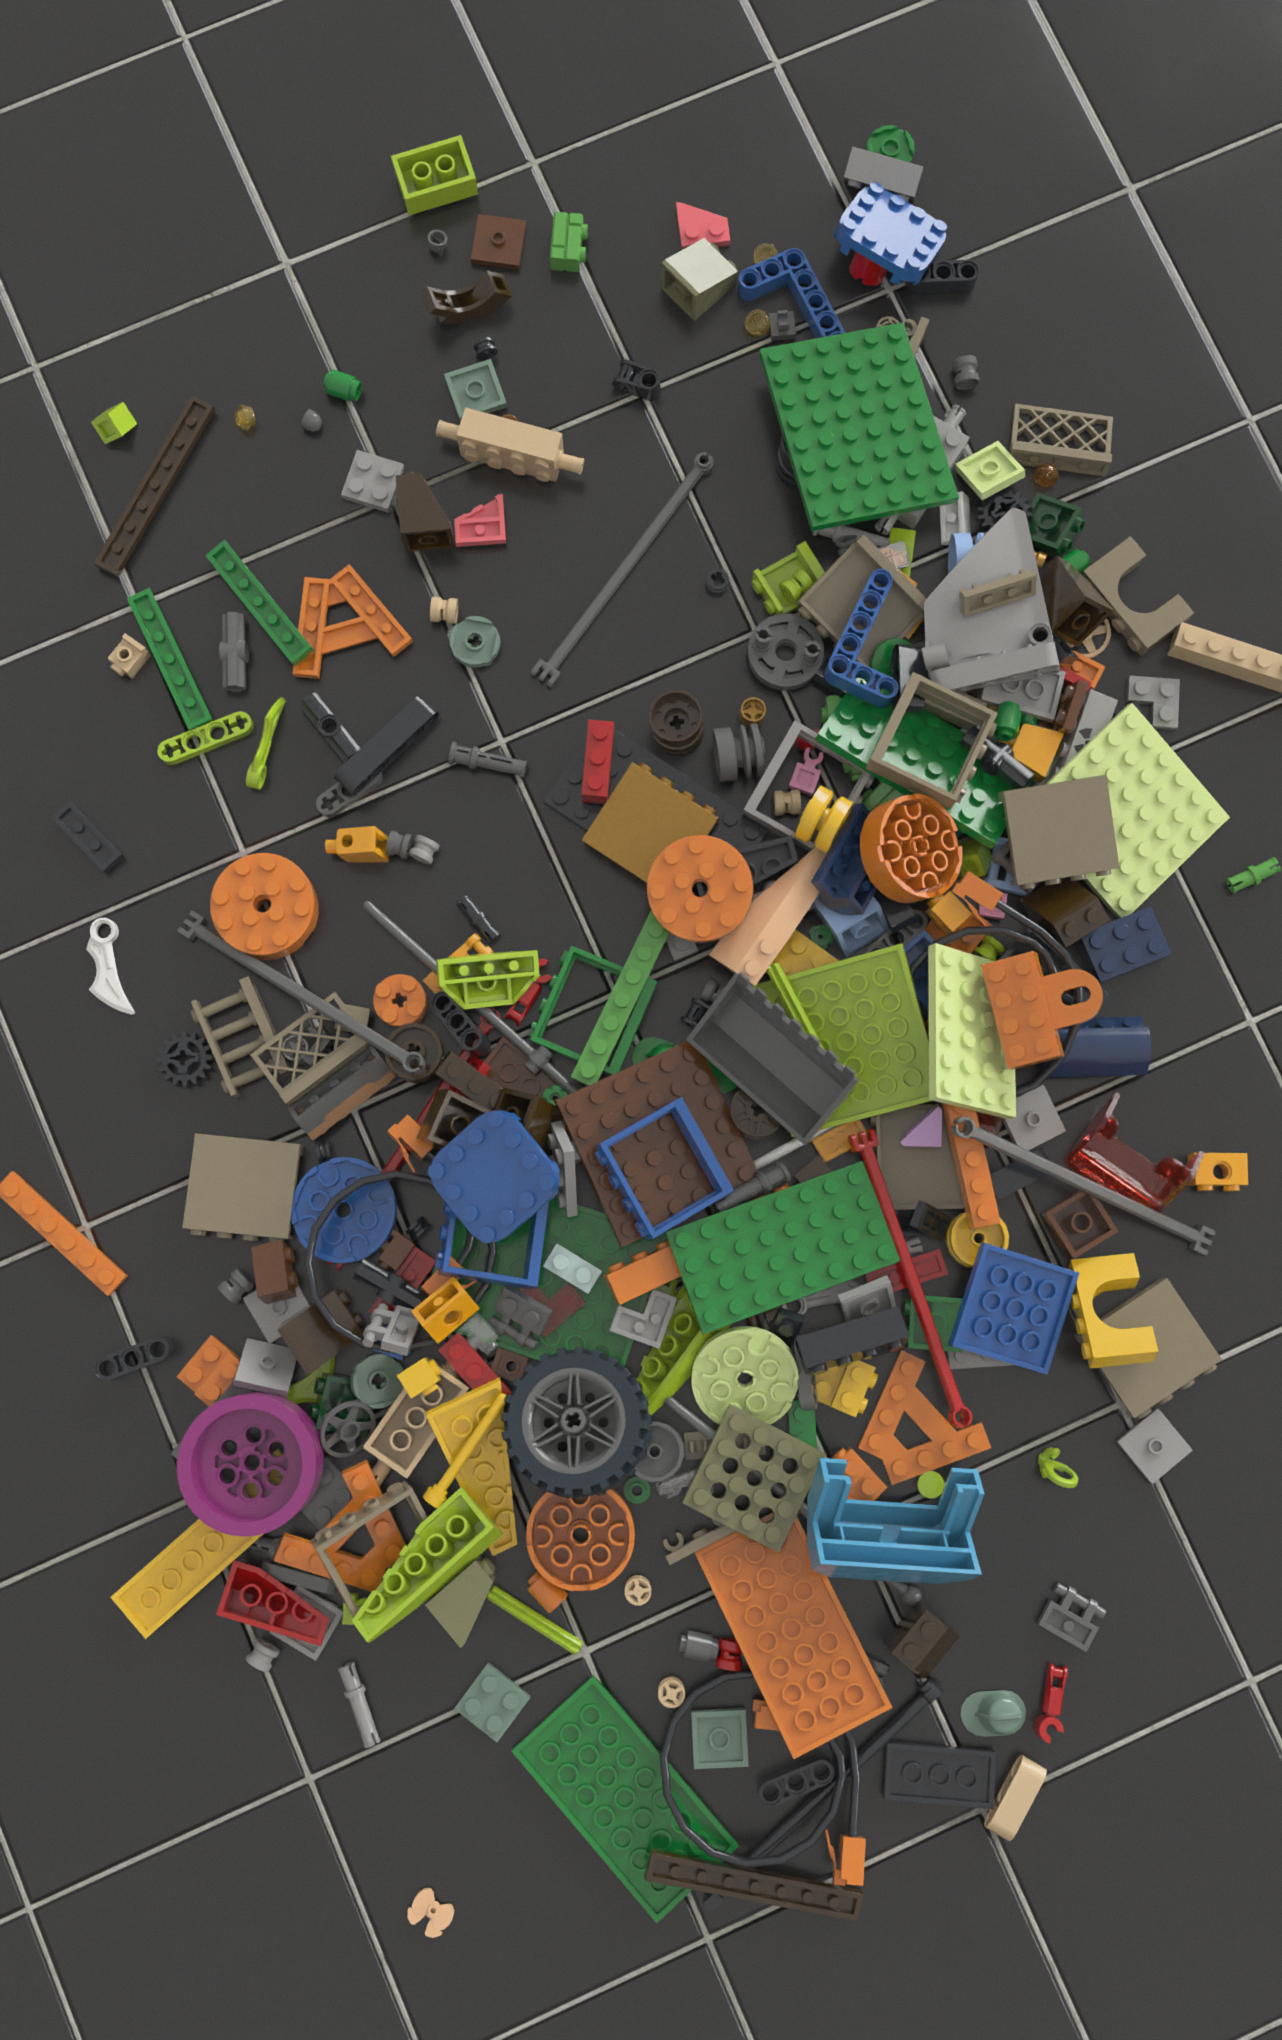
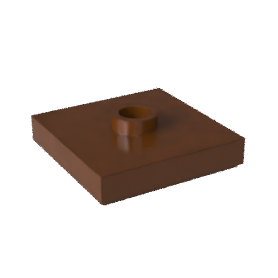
M478 214L471 264L520 270L527 227L526 220Z

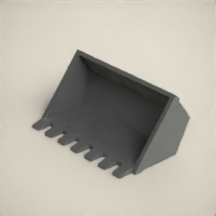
M736 972L686 1040L802 1144L806 1145L852 1094L859 1079L855 1077L856 1072L848 1065L844 1067L837 1061L838 1056L830 1049L824 1050L820 1046V1041L813 1034L808 1036L802 1030V1025L794 1018L790 1020L784 1015L785 1010L777 1003L773 1005L768 1001L765 992L759 987L755 989L751 986L748 977L742 972L739 974Z

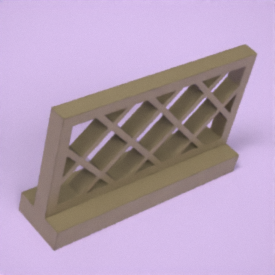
M1015 403L1009 453L1020 465L1105 477L1112 462V454L1110 452L1113 417ZM1019 413L1029 414L1033 420L1025 424L1019 418ZM1053 417L1058 423L1050 428L1043 419ZM1071 420L1078 421L1082 427L1074 431L1068 422ZM1038 424L1045 432L1036 436L1029 428ZM1094 424L1106 425V431L1099 435L1092 426ZM1060 427L1069 434L1062 440L1054 432ZM1085 430L1094 438L1088 443H1085L1079 436ZM1024 432L1031 441H1017V436ZM1049 436L1056 444L1053 446L1044 445L1041 440ZM1073 439L1080 448H1069L1066 443ZM1098 442L1104 449V453L1094 452L1090 447Z
M336 992L324 999L328 1003H332L335 1000L340 1006L341 1011L355 1019ZM312 1008L250 1055L280 1094L285 1104L291 1106L371 1044L356 1035L351 1038L340 1037L342 1026L339 1024L336 1037L322 1035L324 1020H332L323 1014L316 1016L318 1011ZM309 1019L320 1020L318 1034L304 1033L305 1022ZM300 1026L299 1032L294 1031L295 1029H297V1028ZM287 1035H299L296 1050L282 1048L283 1040ZM303 1036L317 1038L315 1052L300 1051ZM321 1039L335 1040L334 1051L330 1054L319 1053ZM339 1041H344V1043L339 1046ZM267 1050L277 1051L275 1066L265 1065L259 1056ZM282 1052L296 1054L293 1068L279 1066ZM300 1054L314 1056L313 1066L308 1070L298 1069ZM318 1057H324L319 1062H317ZM268 1069H274V1075ZM279 1070L293 1072L291 1083L284 1088L277 1082ZM297 1072H298V1073H303V1074H301L299 1077L296 1078Z

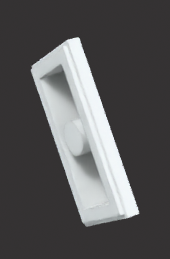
M963 491L957 492L959 496L957 503L940 506L942 545H949L952 533H970L971 535L969 497Z

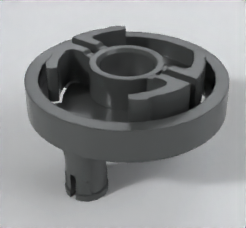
M777 614L763 620L753 631L748 645V662L754 675L763 684L777 690L798 689L808 684L821 667L824 656L823 641L815 626L805 618L794 614ZM781 646H789L793 649L795 656L792 660L783 661L777 657L776 650ZM787 671V673H796L802 671L803 675L801 672L797 674H786L785 672Z

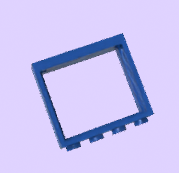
M682 1097L671 1101L595 1145L597 1150L595 1156L601 1166H606L610 1173L608 1179L615 1190L619 1189L623 1196L621 1202L625 1210L629 1214H633L637 1221L635 1227L642 1237L645 1236L646 1239H654L734 1191ZM671 1112L714 1191L652 1227L612 1156L609 1147Z
M444 1201L443 1214H447L445 1225H441L439 1240L443 1241L442 1249L437 1251L435 1258V1267H439L438 1275L454 1276L455 1278L530 1290L538 1286L549 1202L531 1216L523 1278L449 1266L456 1214Z

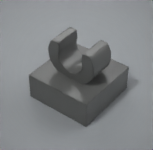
M780 310L777 313H769L771 341L796 338L793 311Z

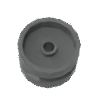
M652 1422L649 1427V1433L651 1434L650 1443L647 1442L644 1450L646 1455L643 1461L640 1460L634 1468L636 1469L634 1474L640 1479L649 1482L665 1481L676 1475L683 1466L686 1456L685 1442L680 1433L671 1425L662 1422ZM658 1447L660 1449L659 1456L653 1457L650 1449Z

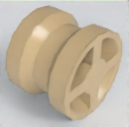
M635 1575L627 1580L625 1596L631 1604L643 1605L650 1599L651 1585L646 1577Z
M668 1676L660 1682L658 1697L663 1706L676 1708L683 1703L685 1688L679 1678Z

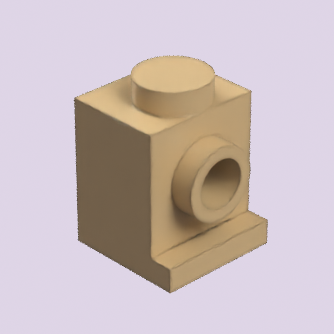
M125 633L122 636V641L110 654L108 660L112 663L110 668L118 675L123 677L126 674L133 679L151 655L144 646Z

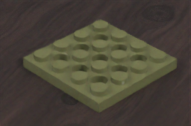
M729 1404L681 1502L779 1553L811 1487L819 1458H824L826 1453ZM740 1433H745L749 1437V1444L743 1449H739L735 1445V1438ZM765 1445L770 1446L773 1450L772 1458L768 1461H762L759 1457V1450ZM727 1458H734L737 1462V1468L733 1473H726L723 1470V1462ZM787 1458H793L797 1463V1467L792 1473H786L783 1470V1462ZM752 1470H757L761 1474V1480L755 1486L749 1485L747 1482V1475ZM717 1482L725 1486V1493L720 1498H714L711 1495V1487ZM780 1482L784 1485L785 1492L780 1498H774L771 1495V1487L773 1484ZM739 1495H746L749 1499V1505L745 1510H737L735 1507V1499ZM765 1507L771 1508L773 1512L772 1519L767 1523H763L759 1519V1512Z

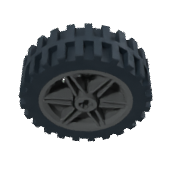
M575 1347V1350L556 1349L557 1353L548 1355L545 1353L539 1356L540 1361L532 1365L529 1363L524 1368L526 1370L525 1374L520 1379L516 1377L512 1384L515 1387L511 1395L507 1394L504 1402L507 1403L506 1413L502 1412L501 1421L505 1424V1431L502 1432V1437L507 1442L508 1450L506 1451L509 1458L517 1465V1470L527 1477L529 1482L549 1493L564 1498L588 1499L589 1496L594 1495L601 1496L607 1494V1490L621 1486L623 1484L622 1481L628 1475L632 1476L635 1473L636 1469L634 1468L640 1460L643 1461L646 1455L644 1452L647 1442L650 1443L651 1438L649 1427L652 1424V1419L648 1410L649 1403L635 1377L612 1356L609 1357L603 1354L602 1351L595 1349L593 1351L586 1350L584 1347ZM592 1393L595 1396V1401L588 1404L585 1400L586 1395ZM560 1394L568 1396L566 1404L559 1403L558 1397ZM580 1415L578 1419L581 1421V1424L570 1428L572 1425L569 1422L570 1418H577ZM602 1417H606L609 1421L608 1425L604 1428L599 1426V1420ZM547 1418H553L555 1425L547 1428L544 1422ZM589 1441L595 1444V1448L591 1452L585 1449V1445ZM560 1442L568 1444V1449L565 1452L558 1450Z

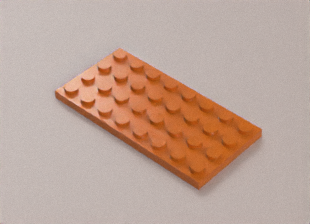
M773 1513L761 1518L760 1521L763 1523L769 1522L773 1517ZM797 1516L779 1553L737 1531L694 1552L793 1759L893 1708L827 1576L812 1570L807 1547V1536Z

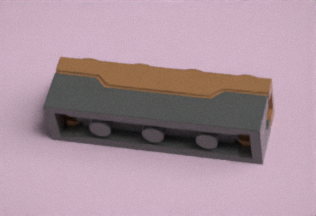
M370 1045L290 1106L288 1110L298 1125L313 1141L318 1136L323 1135L339 1120L344 1119L357 1106L366 1102L378 1090L387 1086L396 1075L391 1071L376 1049Z

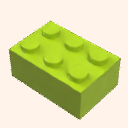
M461 135L391 156L394 173L408 215L478 195L476 177Z

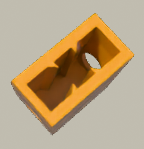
M1023 724L1015 739L1003 743L1008 744L1012 748L1015 759L1035 774L1033 777L1034 781L1041 783L1046 777L1064 733L1030 724Z
M375 826L338 829L337 838L326 839L325 841L326 853L337 854L346 862H389V856L386 855L388 836Z

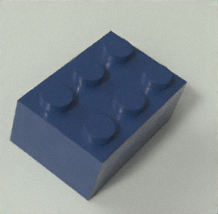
M1151 906L1102 925L1074 942L1086 971L1093 975L1100 984L1163 960L1172 954Z

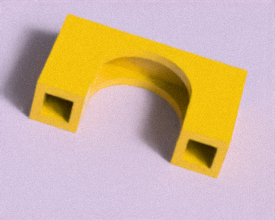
M1134 1253L1071 1259L1068 1269L1079 1272V1276L1070 1303L1072 1309L1077 1311L1076 1329L1078 1334H1082L1084 1342L1081 1345L1082 1355L1084 1359H1088L1089 1368L1154 1362L1159 1351L1152 1326L1130 1329L1110 1327L1097 1317L1092 1305V1300L1100 1293L1136 1288L1140 1275Z

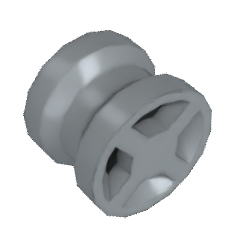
M416 835L414 839L416 843L409 850L408 854L418 861L431 865L433 862L432 856L434 852L438 851L440 845L427 837Z
M257 1638L254 1642V1650L248 1653L245 1660L256 1669L269 1672L272 1667L271 1662L273 1658L279 1655L280 1650L268 1641Z

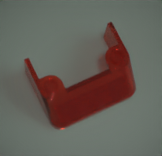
M1116 1092L1085 1129L1068 1156V1163L1072 1169L1085 1178L1160 1213L1194 1179L1204 1152L1200 1150L1186 1165L1174 1158H1164L1157 1165L1149 1161L1114 1136L1119 1128L1117 1118L1112 1115L1120 1097V1094Z

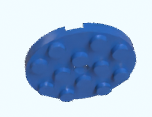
M351 1157L333 1158L308 1171L294 1192L291 1214L292 1225H294L301 1244L307 1249L311 1227L334 1195L361 1177L376 1175L382 1172L363 1160ZM386 1181L364 1186L338 1203L319 1231L314 1255L329 1262L346 1264L361 1261L376 1253L390 1237L397 1217V1202L390 1182ZM342 1203H347L350 1206L351 1213L347 1217L341 1218L337 1212L338 1207Z

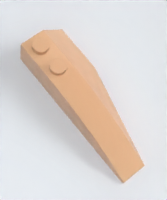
M814 847L790 870L751 902L749 910L740 925L733 932L721 938L709 956L734 974L742 972L749 978L750 985L756 986L820 893L811 881L826 853Z

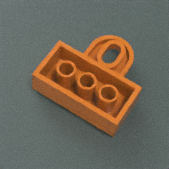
M1034 951L981 965L1007 1068L1011 1070L1064 1057L1057 1029L1089 1021L1098 1013L1103 1002L1101 985L1093 975L1083 970L1070 969L1043 976L1038 954ZM1079 987H1087L1090 990L1091 995L1086 1002L1067 1006L1062 1001V995L1068 990Z

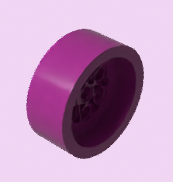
M244 1393L223 1399L211 1405L189 1426L178 1452V1483L188 1507L207 1526L232 1536L261 1535L279 1528L307 1506L321 1481L324 1452L315 1424L301 1407L287 1398L271 1393ZM252 1427H258L261 1430L262 1436L259 1441L251 1439L249 1433ZM228 1440H233L237 1444L235 1454H230L226 1451L225 1444ZM275 1441L281 1442L284 1445L285 1450L282 1456H277L272 1451V1445ZM251 1454L258 1456L260 1460V1465L257 1469H253L248 1465V1458ZM226 1467L233 1469L235 1472L233 1482H229L224 1478L223 1473ZM273 1469L279 1470L283 1475V1480L280 1484L274 1483L270 1478ZM249 1482L256 1484L258 1487V1494L255 1497L248 1495L246 1492V1486Z

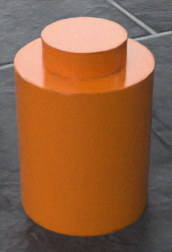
M538 1571L527 1580L530 1584L527 1590L548 1613H551L568 1596L564 1589L547 1581Z

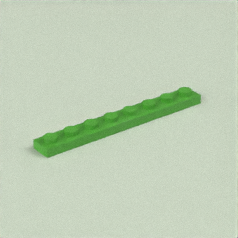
M652 910L571 1075L572 1079L587 1086L599 1081L669 935V932L658 923Z

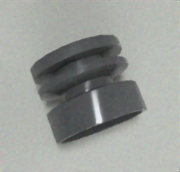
M757 723L749 724V736H747L745 726L739 725L738 737L735 738L730 727L713 729L714 756L720 782L737 780L738 768L743 769L747 779L751 778V766L754 768L756 777L764 775L765 748Z

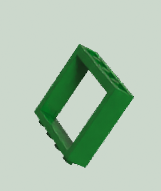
M571 945L569 952L564 951L563 956H561L559 965H562L559 975H553L549 984V988L552 991L549 998H543L538 1010L542 1014L538 1022L533 1021L528 1035L532 1036L530 1039L532 1044L539 1047L542 1045L548 1051L578 1063L581 1054L542 1038L575 961L578 960L618 978L623 967ZM651 978L647 979L610 1066L606 1065L603 1074L611 1076L621 1071L657 987V981Z

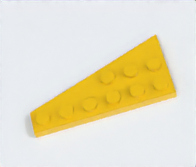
M500 1377L426 1411L427 1419L449 1465L452 1464L497 1396L502 1393ZM502 1408L455 1477L460 1488L462 1487L477 1502L503 1533L489 1546L492 1556L517 1545L509 1458L506 1451L508 1448L507 1442L502 1437V1432L505 1431V1424L501 1421L504 1408Z

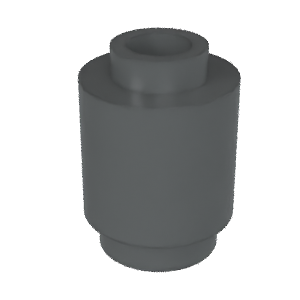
M687 1630L685 1635H680L678 1651L682 1652V1658L702 1662L716 1660L719 1639L713 1638L712 1634Z

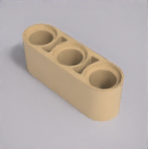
M1020 1755L1014 1762L996 1796L994 1809L989 1810L984 1821V1827L1007 1841H1011L1019 1830L1040 1790L1047 1770L1025 1756Z

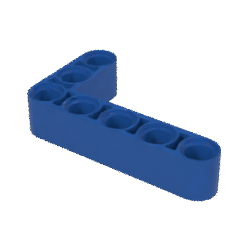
M797 248L788 249L741 271L738 282V295L741 299L751 301L788 285L815 339L845 333L801 250ZM790 263H795V264H797L798 266H795V267H794V266H790L789 264H790ZM767 273H773L776 276H768ZM745 283H752L754 285L746 286ZM800 284H806L808 287H802ZM816 304L819 308H813L810 305ZM828 325L830 329H824L821 326Z
M877 569L871 574L824 673L825 679L829 684L881 708L888 707L893 702L898 692L897 682L892 677L857 662L856 659L893 582L891 573L885 569ZM874 582H879L883 584L884 587H878L875 585ZM864 603L873 605L874 609L865 607ZM853 625H861L864 630H857ZM843 646H850L854 651H846ZM839 667L843 673H836L832 668ZM856 678L864 679L867 684H859ZM879 689H886L890 695L881 694Z

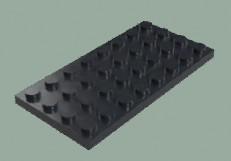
M614 729L608 799L631 763L639 765L642 762L653 769L651 774L656 778L660 779L661 776H664L675 784L673 789L679 793L685 790L696 797L694 802L699 806L703 807L704 804H707L717 811L715 816L720 821L715 824L708 836L719 838L732 845L735 849L759 844L763 841L769 832L768 828L742 814V811ZM586 739L543 800V804L587 832L605 804L582 802L581 794ZM694 885L692 892L698 896L696 886Z

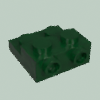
M1037 493L1031 503L1033 506V520L1029 523L1032 544L1037 546L1038 552L1042 551L1055 558L1058 556L1061 558L1064 553L1068 554L1071 551L1074 535L1076 533L1080 534L1085 527L1086 520L1084 519L1083 510L1076 505Z
M323 1372L322 1378L316 1379L314 1393L318 1395L316 1404L310 1405L308 1416L317 1429H320L325 1413H329L341 1403L357 1400L351 1390L350 1377ZM372 1382V1384L376 1385V1388H378L379 1384L376 1382ZM352 1407L344 1408L334 1416L344 1420L347 1418ZM360 1407L356 1422L371 1421L369 1413ZM330 1423L326 1427V1431H337ZM369 1429L360 1431L358 1436L367 1437Z

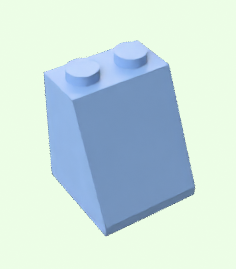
M821 893L818 894L812 903L813 908L831 931L834 940L846 958L889 930L881 906L874 896L862 915H842L828 909L818 901Z

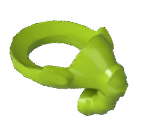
M1046 1448L1045 1451L1038 1455V1464L1043 1478L1047 1477L1055 1484L1065 1488L1077 1486L1079 1478L1076 1473L1067 1465L1050 1459V1457L1052 1459L1058 1457L1060 1454L1058 1448ZM1054 1469L1069 1473L1072 1479L1060 1477L1054 1472Z

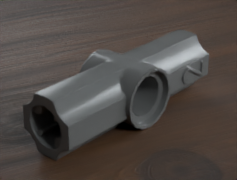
M237 612L222 614V641L219 644L220 661L223 664V689L231 692L246 690V663L249 661L245 615Z

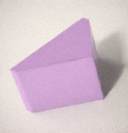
M937 1102L900 1137V1143L903 1146L941 1147L942 1106Z

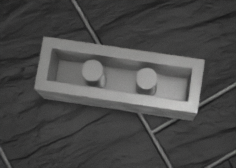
M852 146L844 180L848 181V186L856 189H861L862 185L869 187L872 182L879 183L885 190L901 196L908 202L909 199L914 200L923 166Z

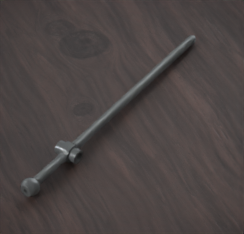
M365 901L363 908L437 975L436 960L370 901ZM488 1007L474 1008L529 1058L524 1065L533 1074L536 1075L541 1069L568 1094L579 1090L548 1062L553 1055L544 1046L541 1045L535 1050Z
M673 1397L665 1399V1405L708 1440H712L715 1434L712 1428ZM752 1470L749 1472L759 1481L761 1480L759 1471ZM778 1482L772 1485L771 1490L781 1497L785 1492V1487ZM803 1502L799 1513L807 1518V1505ZM885 1581L901 1594V1600L909 1607L916 1606L922 1598L920 1589L914 1585L907 1586L903 1582Z

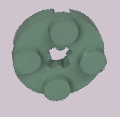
M470 616L453 627L450 634V647L454 658L461 664L473 668L489 666L499 653L501 645L500 635L493 626V623L488 619L480 616ZM474 636H477L482 643L477 645V647H472L468 641L473 640Z
M380 1353L370 1354L353 1366L350 1379L351 1390L357 1400L367 1404L369 1407H388L395 1402L400 1392L404 1389L397 1377L404 1370L390 1356ZM375 1374L384 1377V1382L380 1383V1388H376V1385L372 1384Z

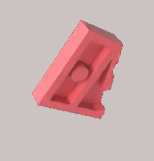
M681 202L676 203L681 250L703 238L717 247L730 246L729 227L726 217Z
M498 494L493 501L484 506L481 504L473 508L470 513H464L454 519L456 547L506 544L503 494Z

